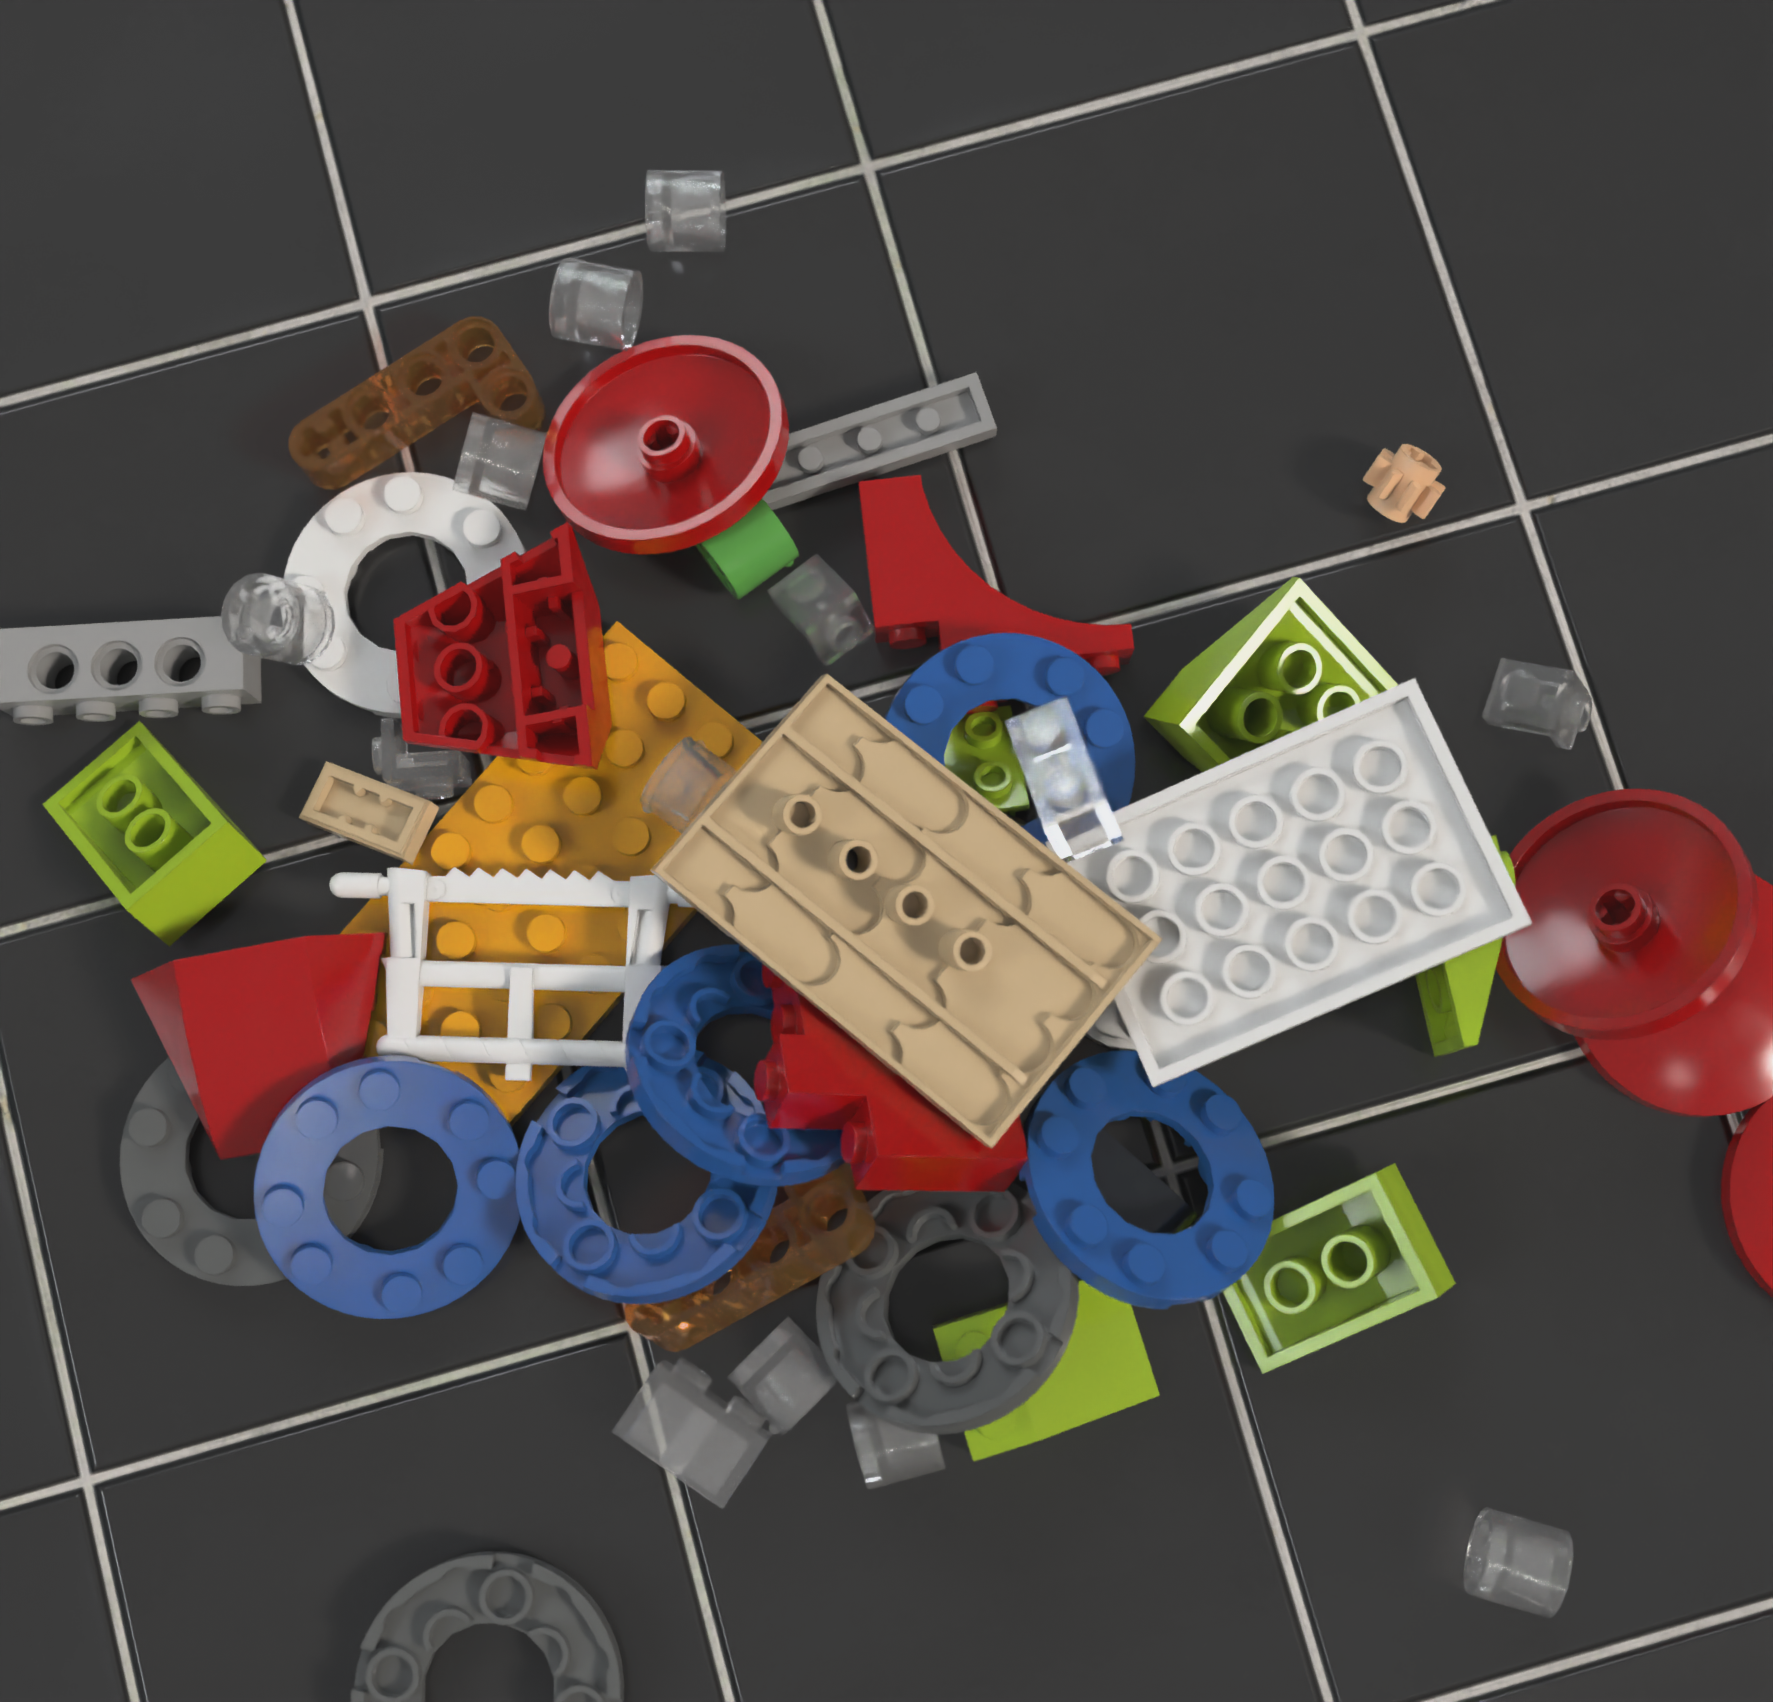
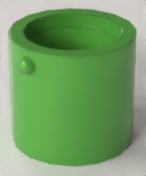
M763 499L733 526L702 543L696 544L697 549L726 589L738 600L783 567L792 566L793 560L799 556V552L789 533Z

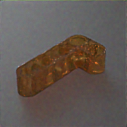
M470 316L453 324L303 419L293 428L289 437L288 449L293 460L316 486L323 489H338L348 485L476 402L480 404L495 428L502 435L511 439H525L534 435L542 427L546 408L532 376L500 329L489 319L481 316ZM481 346L494 348L486 360L481 362L467 361L470 353ZM429 379L442 380L439 388L434 393L427 396L416 395L418 387L424 381ZM513 394L527 396L525 403L519 409L514 411L500 410L502 402L508 396ZM379 411L389 412L386 422L375 429L364 428L367 419L372 414ZM348 431H350L356 439L351 444L344 436V434ZM328 447L331 454L321 460L318 453Z
M845 1162L836 1170L805 1183L783 1186L789 1200L772 1208L765 1227L756 1242L745 1256L729 1270L731 1271V1279L724 1291L713 1295L714 1284L716 1283L714 1281L698 1291L670 1301L653 1304H625L626 1321L631 1329L666 1351L678 1352L695 1345L860 1254L869 1246L874 1237L875 1221L862 1190H855L850 1164ZM848 1208L847 1218L844 1223L836 1230L827 1231L830 1217L836 1211ZM789 1240V1248L785 1256L778 1262L770 1264V1256L774 1247L782 1241Z

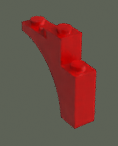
M921 475L859 481L860 506L876 643L889 642L890 648L910 649L925 645L928 637L938 636L940 652L972 637L996 633H1017L1040 637L1073 651L1094 667L1101 676L1117 673L1121 670L1120 665L1129 664L1134 651L1131 624H1087L1055 618L1011 600L991 587L972 571L954 551L941 532L930 510L922 486ZM1008 700L988 701L968 711L965 715L996 711L998 703L1008 702Z
M762 964L764 986L771 988L774 1009L771 1016V1036L774 1044L765 1060H760L756 1066L754 1090L757 1100L764 1101L768 1128L842 1130L841 1153L843 1160L846 1163H851L855 1190L1005 1192L1028 1160V1149L1020 1114L992 1148L983 1145L902 1077L891 1071L805 997L794 991Z

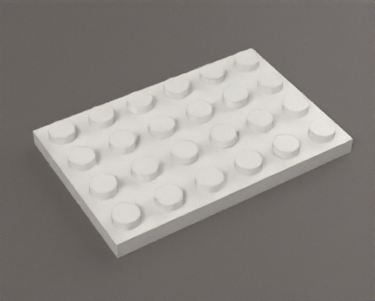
M1415 678L1045 842L1048 849L1162 938V941L1114 998L1152 1087L1159 1086L1532 924Z

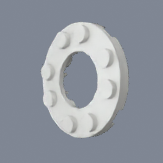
M405 472L382 475L358 483L335 496L311 518L302 530L291 551L284 573L282 588L284 621L289 638L302 663L322 685L341 700L343 699L354 706L371 711L375 715L389 718H401L396 651L378 647L362 636L350 617L347 593L350 582L357 572L358 564L364 556L389 539L412 535L432 539L455 553L465 569L468 585L500 567V559L514 551L519 555L526 552L508 519L490 500L461 482L429 473Z

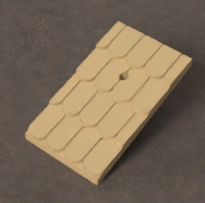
M828 674L819 677L802 699L797 702L761 743L759 748L754 751L717 793L715 798L710 801L650 870L728 937L733 938L794 991L811 1002L891 1071L902 1077L962 1129L990 1148L997 1143L1162 941L1159 935ZM850 849H853L858 857L857 868L852 871L846 864V855Z

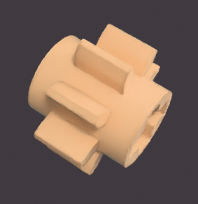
M1402 444L1396 454L1383 448L1363 477L1364 482L1373 486L1367 496V500L1376 511L1396 522H1407L1413 512L1420 518L1425 519L1445 490L1444 485L1435 481L1442 468L1431 455L1413 445Z

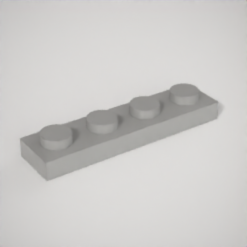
M977 372L790 433L782 467L762 499L771 510H775L995 437L997 427Z

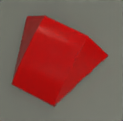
M568 522L550 531L552 538L522 555L514 551L500 559V567L466 585L461 581L393 619L403 741L414 745L597 770L612 727L600 606L573 528Z
M388 933L296 937L173 960L131 979L220 1160L260 1154L274 1120L290 1099L304 1086L335 1067L367 1058L364 1054L371 1011H375L378 994L375 993L381 955L385 954Z

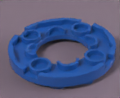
M1017 633L987 634L958 642L940 651L915 670L900 687L885 714L884 719L945 766L944 753L951 731L968 711L988 701L1014 699L1040 709L1056 723L1067 745L1069 766L1067 779L1058 800L1045 815L1021 826L1045 846V842L1129 805L1135 779V749L1126 713L1118 697L1101 674L1079 655L1055 642Z
M739 944L708 947L682 956L659 972L642 994L629 1023L625 1043L626 1070L633 1095L642 1113L657 1133L678 1153L700 1168L737 1182L759 1186H787L805 1183L836 1170L845 1163L841 1153L842 1130L768 1128L766 1114L756 1113L747 1116L734 1112L736 1108L732 1104L726 1106L714 1098L701 1080L703 1075L697 1071L694 1054L697 1036L708 1023L728 1014H755L771 1019L774 1009L772 990L764 986L762 963L749 952H739Z
M695 1051L694 1058L697 1071L703 1075L701 1080L714 1098L726 1106L732 1104L736 1108L734 1112L743 1115L766 1114L763 1105L757 1100L753 1089L736 1071L732 1072L724 1065L707 1058L704 1052ZM582 1066L555 1088L559 1094L547 1106L537 1123L533 1120L531 1121L525 1133L516 1165L515 1188L519 1215L531 1243L541 1257L563 1279L583 1292L600 1299L625 1304H653L677 1299L706 1287L728 1272L745 1256L765 1227L773 1208L778 1186H759L741 1183L711 1172L710 1182L705 1193L699 1197L693 1211L681 1223L673 1224L672 1227L663 1231L650 1234H629L610 1227L594 1212L587 1192L588 1168L599 1144L619 1125L644 1116L633 1095L625 1067Z
M1109 1051L1084 1058L1068 1067L1044 1090L1032 1106L1023 1127L1028 1149V1160L1019 1171L1020 1181L1026 1180L1029 1195L1037 1213L1032 1220L1038 1232L1058 1259L1085 1283L1121 1302L1151 1309H1167L1171 1305L1193 1303L1200 1300L1203 1303L1214 1298L1239 1280L1256 1262L1265 1247L1273 1221L1274 1187L1271 1170L1262 1144L1237 1102L1204 1075L1194 1070L1159 1086L1152 1087L1137 1051ZM1130 1116L1147 1117L1146 1119L1150 1122L1155 1119L1174 1128L1185 1139L1184 1145L1194 1148L1199 1158L1198 1170L1201 1178L1207 1184L1208 1195L1203 1215L1193 1227L1176 1234L1149 1233L1127 1223L1106 1203L1094 1181L1091 1154L1097 1134L1107 1123L1125 1120Z
M404 1055L375 1056L351 1061L331 1069L304 1086L290 1099L274 1120L262 1146L254 1180V1207L260 1235L274 1263L285 1277L310 1298L329 1308L358 1317L374 1319H397L433 1311L455 1301L476 1287L498 1264L512 1241L520 1220L515 1188L516 1165L519 1156L517 1140L507 1118L496 1102L479 1085L458 1071L453 1072L439 1065L420 1061L418 1057ZM386 1126L415 1129L436 1141L452 1161L457 1180L453 1209L441 1228L420 1244L395 1251L374 1249L344 1236L330 1218L323 1194L327 1169L340 1148L363 1132Z

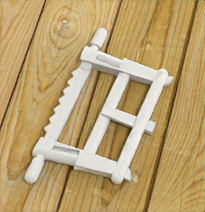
M453 867L446 876H431L430 873L423 870L387 868V877H384L382 873L341 872L335 874L329 883L330 890L336 897L380 899L382 896H388L391 958H381L386 969L387 1035L382 1036L377 1041L376 1051L378 1055H404L418 1057L420 1061L506 1064L505 1080L531 1081L532 1065L535 1064L625 1067L626 1070L625 1043L629 1023L642 994L659 972L667 967L660 965L669 906L670 904H678V907H693L656 875L630 876V881H613L600 871H597L589 880L575 870L567 879H564L550 869L541 879L528 869H525L517 878L503 868L494 877L479 867L470 877L456 867ZM430 902L629 908L626 966L426 960ZM424 987L509 989L507 1038L420 1035ZM534 990L625 992L622 1041L534 1039Z

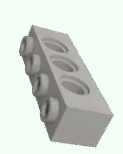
M243 615L0 629V710L11 715L13 722L18 724L47 725L53 723V715L76 714V718L83 721L104 722L116 719V712L139 710V715L144 717L170 718L178 715V708L202 707V711L205 713L226 715L239 713L241 711V704L261 703V631ZM200 657L201 665L198 673L192 679L180 682L179 672L182 665L191 658ZM137 661V672L133 679L126 684L118 685L117 676L120 669L128 662ZM74 664V675L71 681L64 687L56 689L55 680L60 670Z

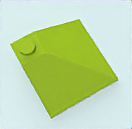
M1292 577L1186 665L1143 717L1187 761L1201 772H1205L1398 686V684L1300 578Z

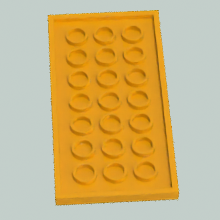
M616 621L603 636L612 727L597 770L497 756L425 837L413 865L403 862L399 868L423 870L430 873L431 876H446L453 867H456L469 877L478 867L492 877L503 868L517 878L525 869H528L541 879L550 869L564 879H567L575 870L589 880L597 871H600L613 881H630V876L655 875L650 871L651 868L671 848L674 842L710 801L715 798L717 793L754 751L759 748L762 741ZM382 896L380 899L371 898L340 933H388L385 954H382L381 958H391L388 896ZM430 902L426 960L626 966L629 908ZM670 904L663 951L697 913L694 907H678V904ZM380 960L375 993L378 994L375 1011H371L364 1051L367 1058L379 1056L376 1051L377 1041L382 1036L387 1035L386 969L382 960ZM424 987L420 1035L507 1038L509 989ZM534 990V1039L587 1040L622 1000L625 992ZM424 1061L439 1065L453 1072L458 1071L470 1078L496 1102L511 1127L564 1067V1065L535 1064L532 1065L531 1081L505 1080L506 1064Z

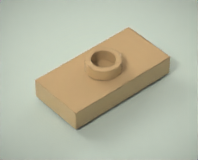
M326 761L299 818L312 826L413 865L439 807L427 799Z

